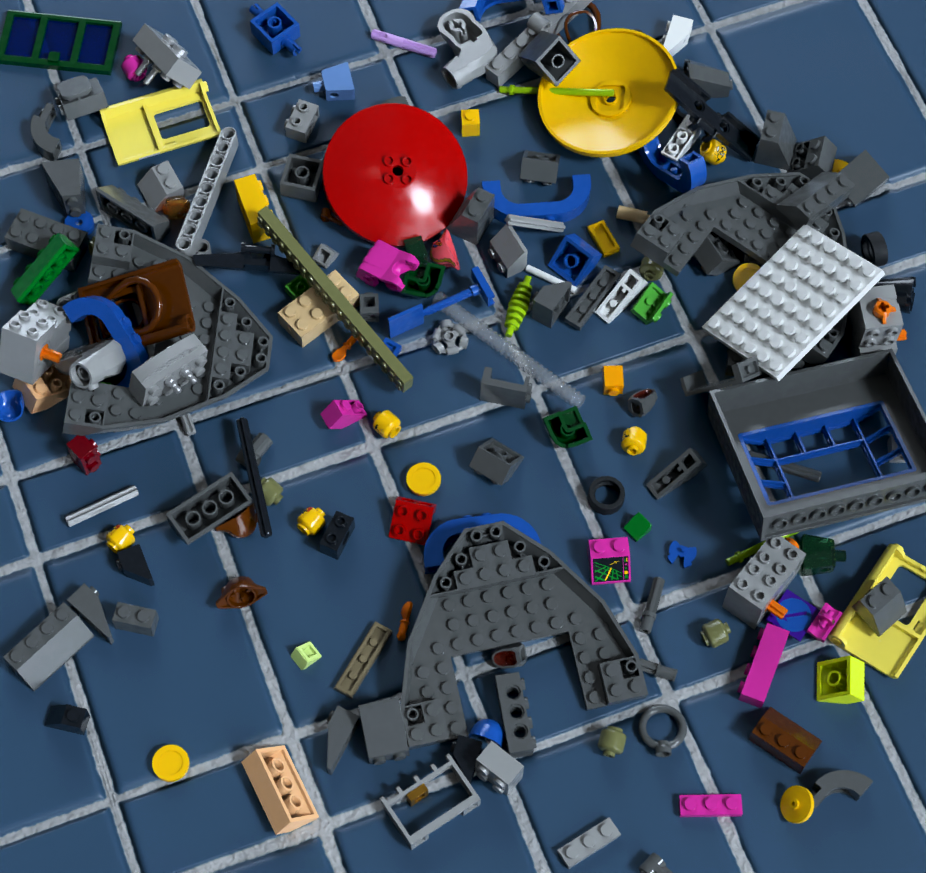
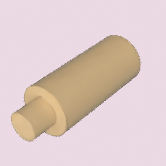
M619 205L616 218L644 224L650 215L647 214L648 211Z

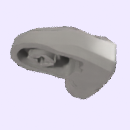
M453 9L444 13L439 18L437 27L442 38L452 48L455 57L442 68V75L453 89H460L473 79L486 73L485 67L497 56V47L486 29L476 21L469 10Z
M113 339L80 346L62 354L59 363H52L59 373L69 375L77 387L87 388L88 391H92L99 387L98 382L104 380V378L120 374L126 363V357L122 346Z

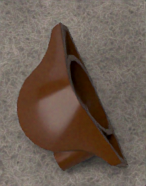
M254 503L215 527L214 530L227 532L235 538H244L251 535L258 522Z
M240 576L230 580L225 587L221 588L222 595L216 601V606L218 609L243 608L252 605L268 593L266 587L257 585L249 577Z

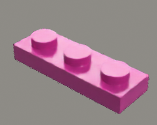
M741 794L679 795L678 797L680 817H740L743 815Z

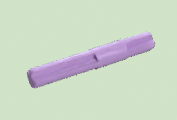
M373 29L371 32V39L431 58H435L437 54V49L377 29Z

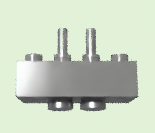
M145 23L133 38L137 45L135 50L143 55L145 59L135 74L141 76L147 66L154 62L151 66L153 69L143 81L146 85H149L159 72L161 73L160 76L167 82L173 79L172 83L179 89L182 86L190 89L201 75V70L187 57L188 52L171 35L167 33L163 35Z

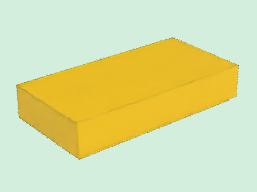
M604 220L587 226V231L600 253L603 254V258L620 251L618 243Z

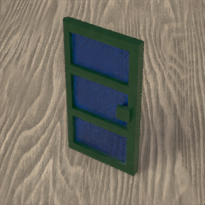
M8 10L0 40V64L111 76L122 29V21Z

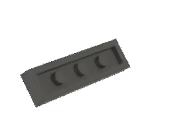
M605 265L567 314L564 322L580 331L620 279L621 274Z

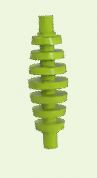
M525 275L523 282L518 283L508 303L504 326L507 328L505 332L506 337L511 338L513 332L519 329L528 311L532 286L530 285L531 276Z

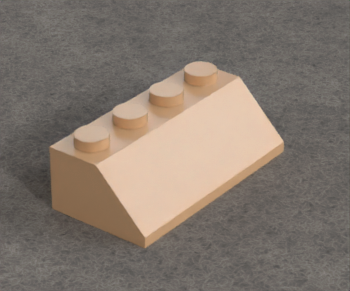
M285 745L256 749L241 762L275 835L291 832L319 818Z

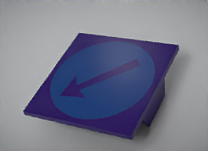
M787 589L778 601L780 605L788 610L785 617L781 620L770 613L766 620L775 626L790 631L789 635L800 642L820 610Z

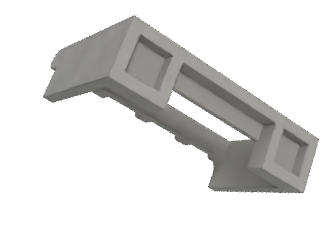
M449 753L445 755L448 763L438 769L434 764H431L430 768L433 772L421 780L417 775H414L412 778L415 784L404 791L397 786L395 790L398 795L391 800L386 801L384 796L379 798L384 806V810L411 850L428 840L429 834L461 813L463 816L481 804L480 797ZM451 768L470 797L410 836L391 806L405 798L408 793L423 783H428Z

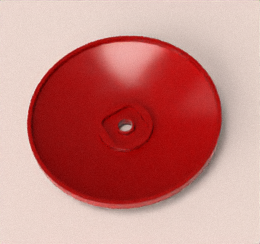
M379 104L355 113L334 133L324 155L322 180L325 195L331 209L345 227L358 237L371 243L382 240L393 247H408L432 239L448 226L463 203L467 189L466 161L453 133L432 114L406 104ZM399 167L402 170V175L396 176L393 173V168Z

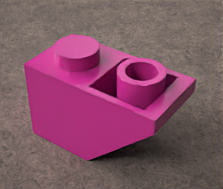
M333 400L320 415L329 429H343L365 418L367 413L359 400Z

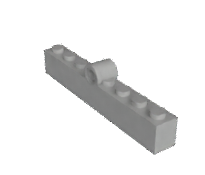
M564 0L563 13L546 14L543 12L540 14L535 12L529 18L527 28L485 67L486 79L498 88L502 86L525 65L518 55L541 30L558 34L564 28L565 19L570 13L583 10L593 0ZM578 14L573 15L569 19L568 23L571 22Z

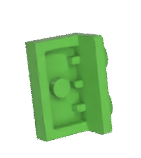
M651 282L630 311L646 325L652 322L656 323L662 316V310L670 305L673 293L671 291L665 293L655 283Z

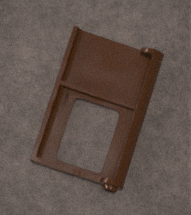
M176 258L78 288L80 298L86 296H101L105 298L120 282L128 277L140 276L147 278L159 290L162 297L163 310L161 319L155 329L146 335L140 336L143 346L195 331V321L180 261ZM138 283L131 284L112 299L136 292L145 327L154 316V297L151 291L144 285ZM89 315L84 318L90 341L89 344L105 341L100 339L96 317Z

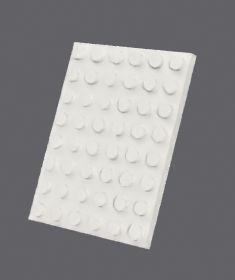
M803 225L702 328L706 333L744 359L757 356L760 370L779 382L885 273L879 267L809 225Z

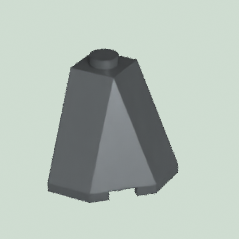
M684 60L683 73L706 91L711 98L729 97V92L733 89V81L729 79V72L692 60Z

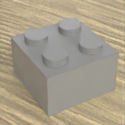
M491 741L477 757L475 771L482 781L490 782L493 785L492 788L501 795L504 793L508 796L523 778L524 766Z

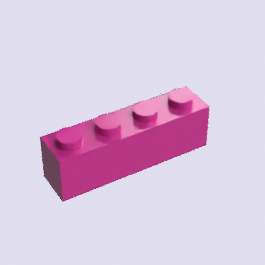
M770 623L766 624L765 629H760L757 637L760 643L758 646L754 645L750 657L754 659L752 664L748 663L744 674L747 675L745 682H740L737 692L741 694L738 700L762 708L790 631Z

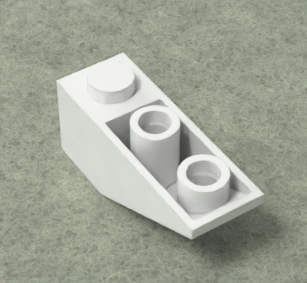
M673 15L672 21H668L666 26L668 33L663 35L661 44L672 57L688 44L694 20Z
M688 114L661 152L662 155L676 162L694 145L701 134V127L694 131H690L687 128L692 124Z

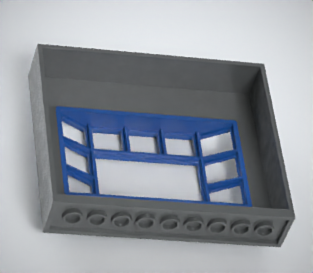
M893 349L880 350L823 365L789 371L779 382L769 376L709 391L707 415L761 541L926 502V415ZM881 411L887 426L865 438L858 423ZM852 426L858 440L836 445L830 430ZM822 432L829 447L807 452L800 437ZM891 432L898 448L875 460L868 444ZM794 439L800 453L777 458L771 444ZM746 444L765 446L770 459L751 457ZM862 447L876 476L794 497L781 465ZM902 454L909 469L882 475L879 466ZM755 465L773 467L780 481L761 480ZM765 488L782 489L787 498L770 502Z

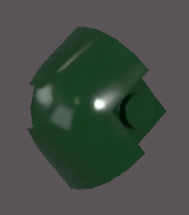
M427 262V264L420 263L415 271H407L403 280L405 287L400 293L419 299L433 296L441 286L446 266Z
M577 406L562 412L559 411L542 419L550 438L560 447L572 448L593 440Z

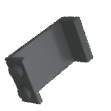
M757 356L731 365L734 374L733 378L707 384L703 370H699L680 378L686 397L743 383L762 375L758 366Z

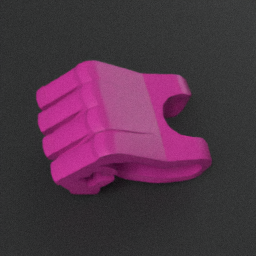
M377 240L363 258L356 276L370 286L376 287L379 283L378 280L385 282L388 289L401 292L405 285L400 275L409 270L415 271L420 263L414 255L399 250L382 240Z

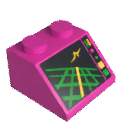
M628 537L588 540L587 553L591 585L631 582Z

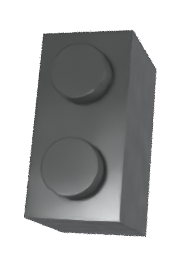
M117 602L112 618L115 629L153 637L159 621L156 610Z

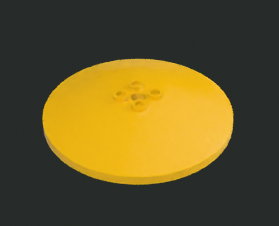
M611 28L597 30L573 40L567 45L581 60L579 64L558 86H554L544 78H541L538 89V108L547 131L566 149L589 157L620 156L643 147L664 130L672 119L678 105L664 90L670 71L677 69L672 56L661 43L651 36L630 29ZM549 89H614L615 100L607 102L610 96L558 95L552 93Z

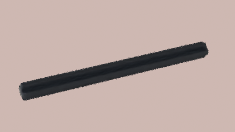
M241 417L236 420L259 530L261 537L268 538L272 536V529L248 420Z

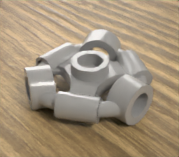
M445 319L439 323L438 328H434L431 337L433 344L431 346L438 355L441 353L447 354V356L458 354L459 351L467 349L469 337L466 336V331L459 324H454L450 319ZM461 337L459 346H456V339ZM439 340L443 341L447 345L446 349L444 348L443 344L439 342Z

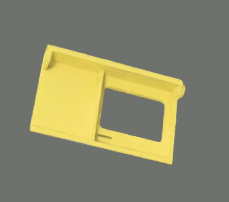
M198 79L190 89L182 86L181 89L174 86L109 105V107L99 110L118 166L219 137L221 130L206 94L209 91L207 82ZM196 102L202 103L209 126L167 139L161 137L154 118L156 114Z
M896 543L889 544L828 635V639L833 644L893 679L899 678L926 635V599L908 625L897 620L879 637L852 606L885 577L891 579L899 567H904L926 580V567L906 556L903 547Z

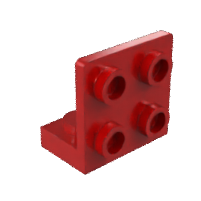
M399 496L395 502L389 537L425 545L429 537L432 517L436 512L437 504Z

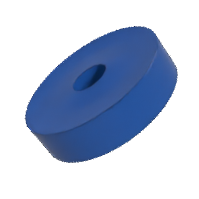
M87 211L79 217L67 215L64 224L85 231L88 235L92 233L95 226L92 215Z

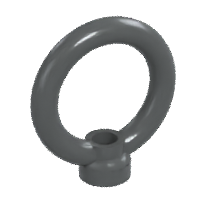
M655 705L647 709L640 717L638 731L643 742L655 749V755L664 758L671 756L672 749L678 747L683 742L687 734V724L685 718L677 709L668 705ZM657 713H666L673 716L679 725L677 736L672 741L660 740L657 742L653 740L646 730L647 721L651 716Z

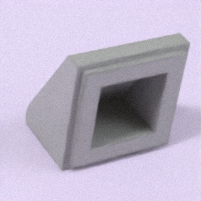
M321 243L312 259L327 269L338 257L339 253L328 245Z

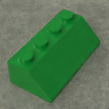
M60 233L53 235L49 239V244L46 248L38 252L36 260L25 268V273L14 281L11 292L19 303L32 305L79 252L80 249L65 235Z

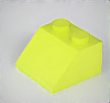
M851 655L817 662L816 701L839 704L864 701L865 662Z

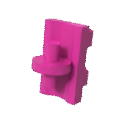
M825 603L808 628L807 633L824 643L843 613Z

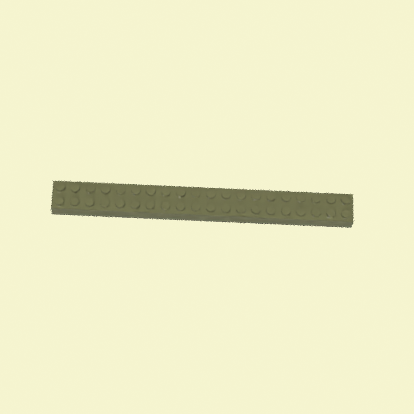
M265 206L258 211L257 223L259 227L265 230V234L272 238V242L275 245L277 244L281 253H284L287 260L293 263L294 268L300 271L301 276L304 279L306 278L309 286L315 289L316 294L320 295L323 302L329 305L330 310L337 315L338 320L344 323L345 328L351 331L354 338H357L360 346L366 349L367 354L374 358L373 360L377 365H380L381 370L388 375L389 380L394 382L396 388L403 393L411 388L414 377L269 207Z

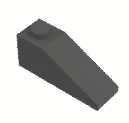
M689 448L648 482L646 486L656 499L659 500L692 479L708 465L696 450Z
M84 583L67 599V602L80 617L112 645L114 640L98 597L100 594L93 586L89 588Z
M337 706L335 711L332 710L327 718L329 722L327 770L330 775L333 774L360 724L359 715L340 706Z

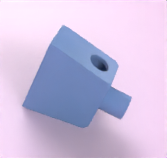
M348 62L322 70V81L312 82L314 93L324 91L328 101L355 100V90Z

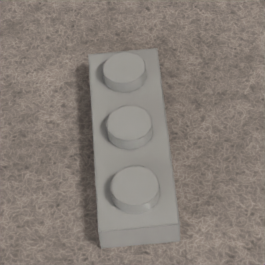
M610 817L558 849L557 853L567 868L570 869L620 837L621 833Z

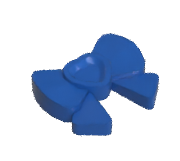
M673 541L669 547L667 558L673 564L678 556L680 558L684 557L683 568L692 566L697 549L696 547L688 548L680 545L677 541Z

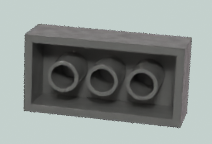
M22 208L4 237L8 249L36 259L38 252L46 248L49 244V239L57 233L65 235L80 249L64 268L73 273L86 253L90 241L88 233Z

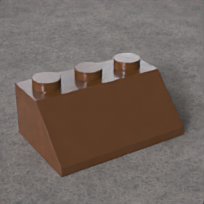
M772 707L762 716L748 739L799 774H801L822 740Z

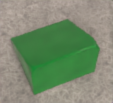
M638 512L623 529L638 542L651 531L652 525Z

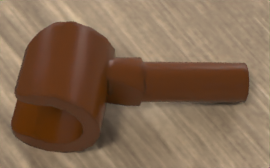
M322 209L320 218L323 222L331 221L343 227L340 220L331 216L332 211L330 209Z

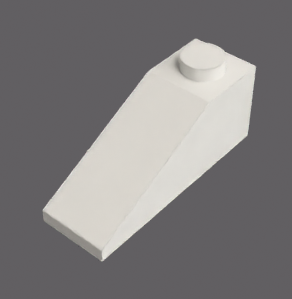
M629 269L595 313L610 324L640 295L649 283L638 273Z

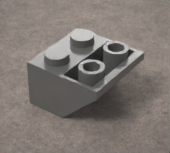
M826 136L797 143L789 172H800L811 180L822 172H832L837 147Z

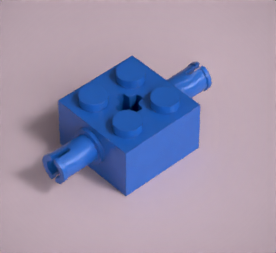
M278 2L265 11L257 3L250 7L249 12L255 16L250 20L251 33L272 55L284 47L293 56H297L301 52L302 48L295 42L300 37L299 23Z

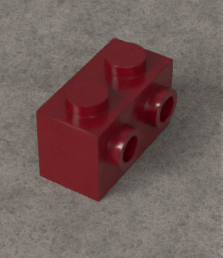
M77 435L66 444L72 461L86 475L95 472L102 464L99 457L101 454L96 449L98 446L93 439L90 438L88 440L85 436Z

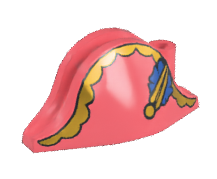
M446 229L440 239L433 242L430 250L431 260L435 264L446 266V268L451 267L460 270L450 232Z

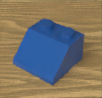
M575 233L565 235L547 266L567 281H570L572 285L578 286L592 272L603 254Z

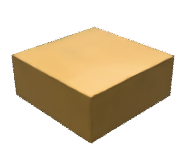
M423 783L408 793L406 797L410 806L412 807L427 797L428 789Z

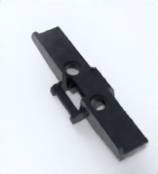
M680 69L671 70L664 90L691 115L689 120L692 124L687 128L690 131H694L701 127L706 134L701 139L704 143H708L716 136L749 162L752 161L760 138L730 112L723 115L719 112L716 113L705 103L711 99V96Z
M241 242V252L193 255L195 266L205 268L266 271L268 273L301 275L300 271L294 268L291 261L289 262L287 258L275 255V245L271 244V247L245 245V242ZM251 253H262L264 257L263 259L252 258Z

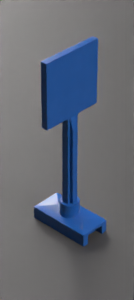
M476 266L471 269V278L475 284L469 286L468 289L432 304L423 309L421 303L387 318L389 337L393 338L424 324V316L433 314L471 296L474 297L481 294L489 307L495 304L492 299L495 295L479 267Z

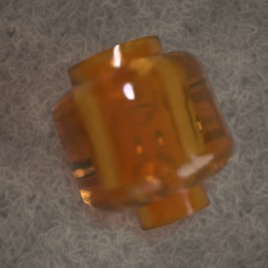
M182 195L168 197L166 204H163V213L170 220L185 219L190 208V202Z

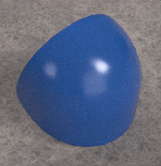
M15 389L0 392V420L4 422L18 420L22 416L25 407L22 392Z
M482 719L472 727L469 738L472 735L482 736L492 740L500 748L503 747L505 733L497 721Z

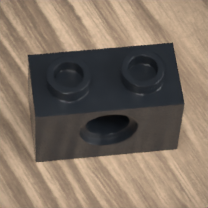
M339 511L335 512L319 543L320 553L337 560L339 559L355 528L353 517Z

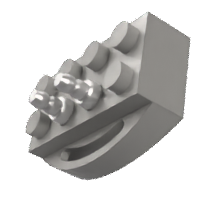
M195 334L187 336L154 357L149 358L141 366L133 370L128 390L142 407L146 404L150 406L156 404L159 401V396L162 394L168 396L173 391L176 394L181 393L182 389L178 384L181 386L186 385L188 382L195 384L197 382L196 377L205 372L204 365L208 361L206 359L207 348Z

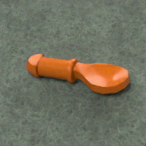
M351 336L344 342L343 346L332 354V360L334 362L342 361L346 357L347 349L350 350L351 346L358 341L357 338Z
M411 601L406 602L401 609L403 619L400 620L397 634L399 641H403L406 638L407 628L410 624L409 617L413 606Z

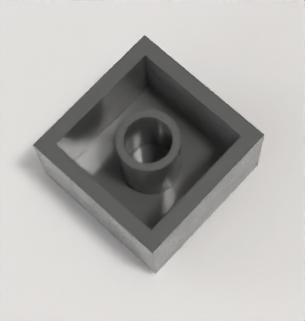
M289 154L280 181L281 195L316 202L323 182V160Z

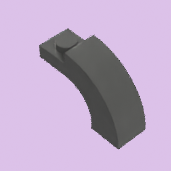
M46 103L44 109H41L40 115H33L31 119V134L38 152L49 161H57L62 151V145L59 138H55L48 133L56 117L54 104Z
M837 770L825 774L812 787L814 790L812 792L814 799L813 811L826 797L835 793L847 794L857 801L871 786L873 780L861 773L850 770Z

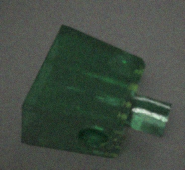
M802 534L800 550L805 552L806 556L801 565V576L833 572L836 562H846V550H835L833 539Z

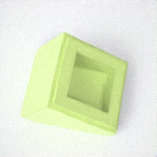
M310 641L296 647L291 654V658L301 670L306 669L322 657Z

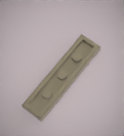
M376 621L374 622L335 685L334 690L350 699L354 697L392 635L391 629Z

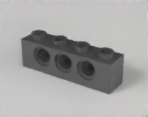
M519 672L495 675V687L507 752L513 758L531 756L537 745L535 736H531L530 729L533 728L531 716H527L526 710L529 709L528 698L523 695V690H526L524 678H520ZM513 692L516 693L518 697L515 699H510L507 696V694ZM519 712L521 717L513 718L511 713ZM516 731H522L525 734V736L522 738H518L514 735V733Z

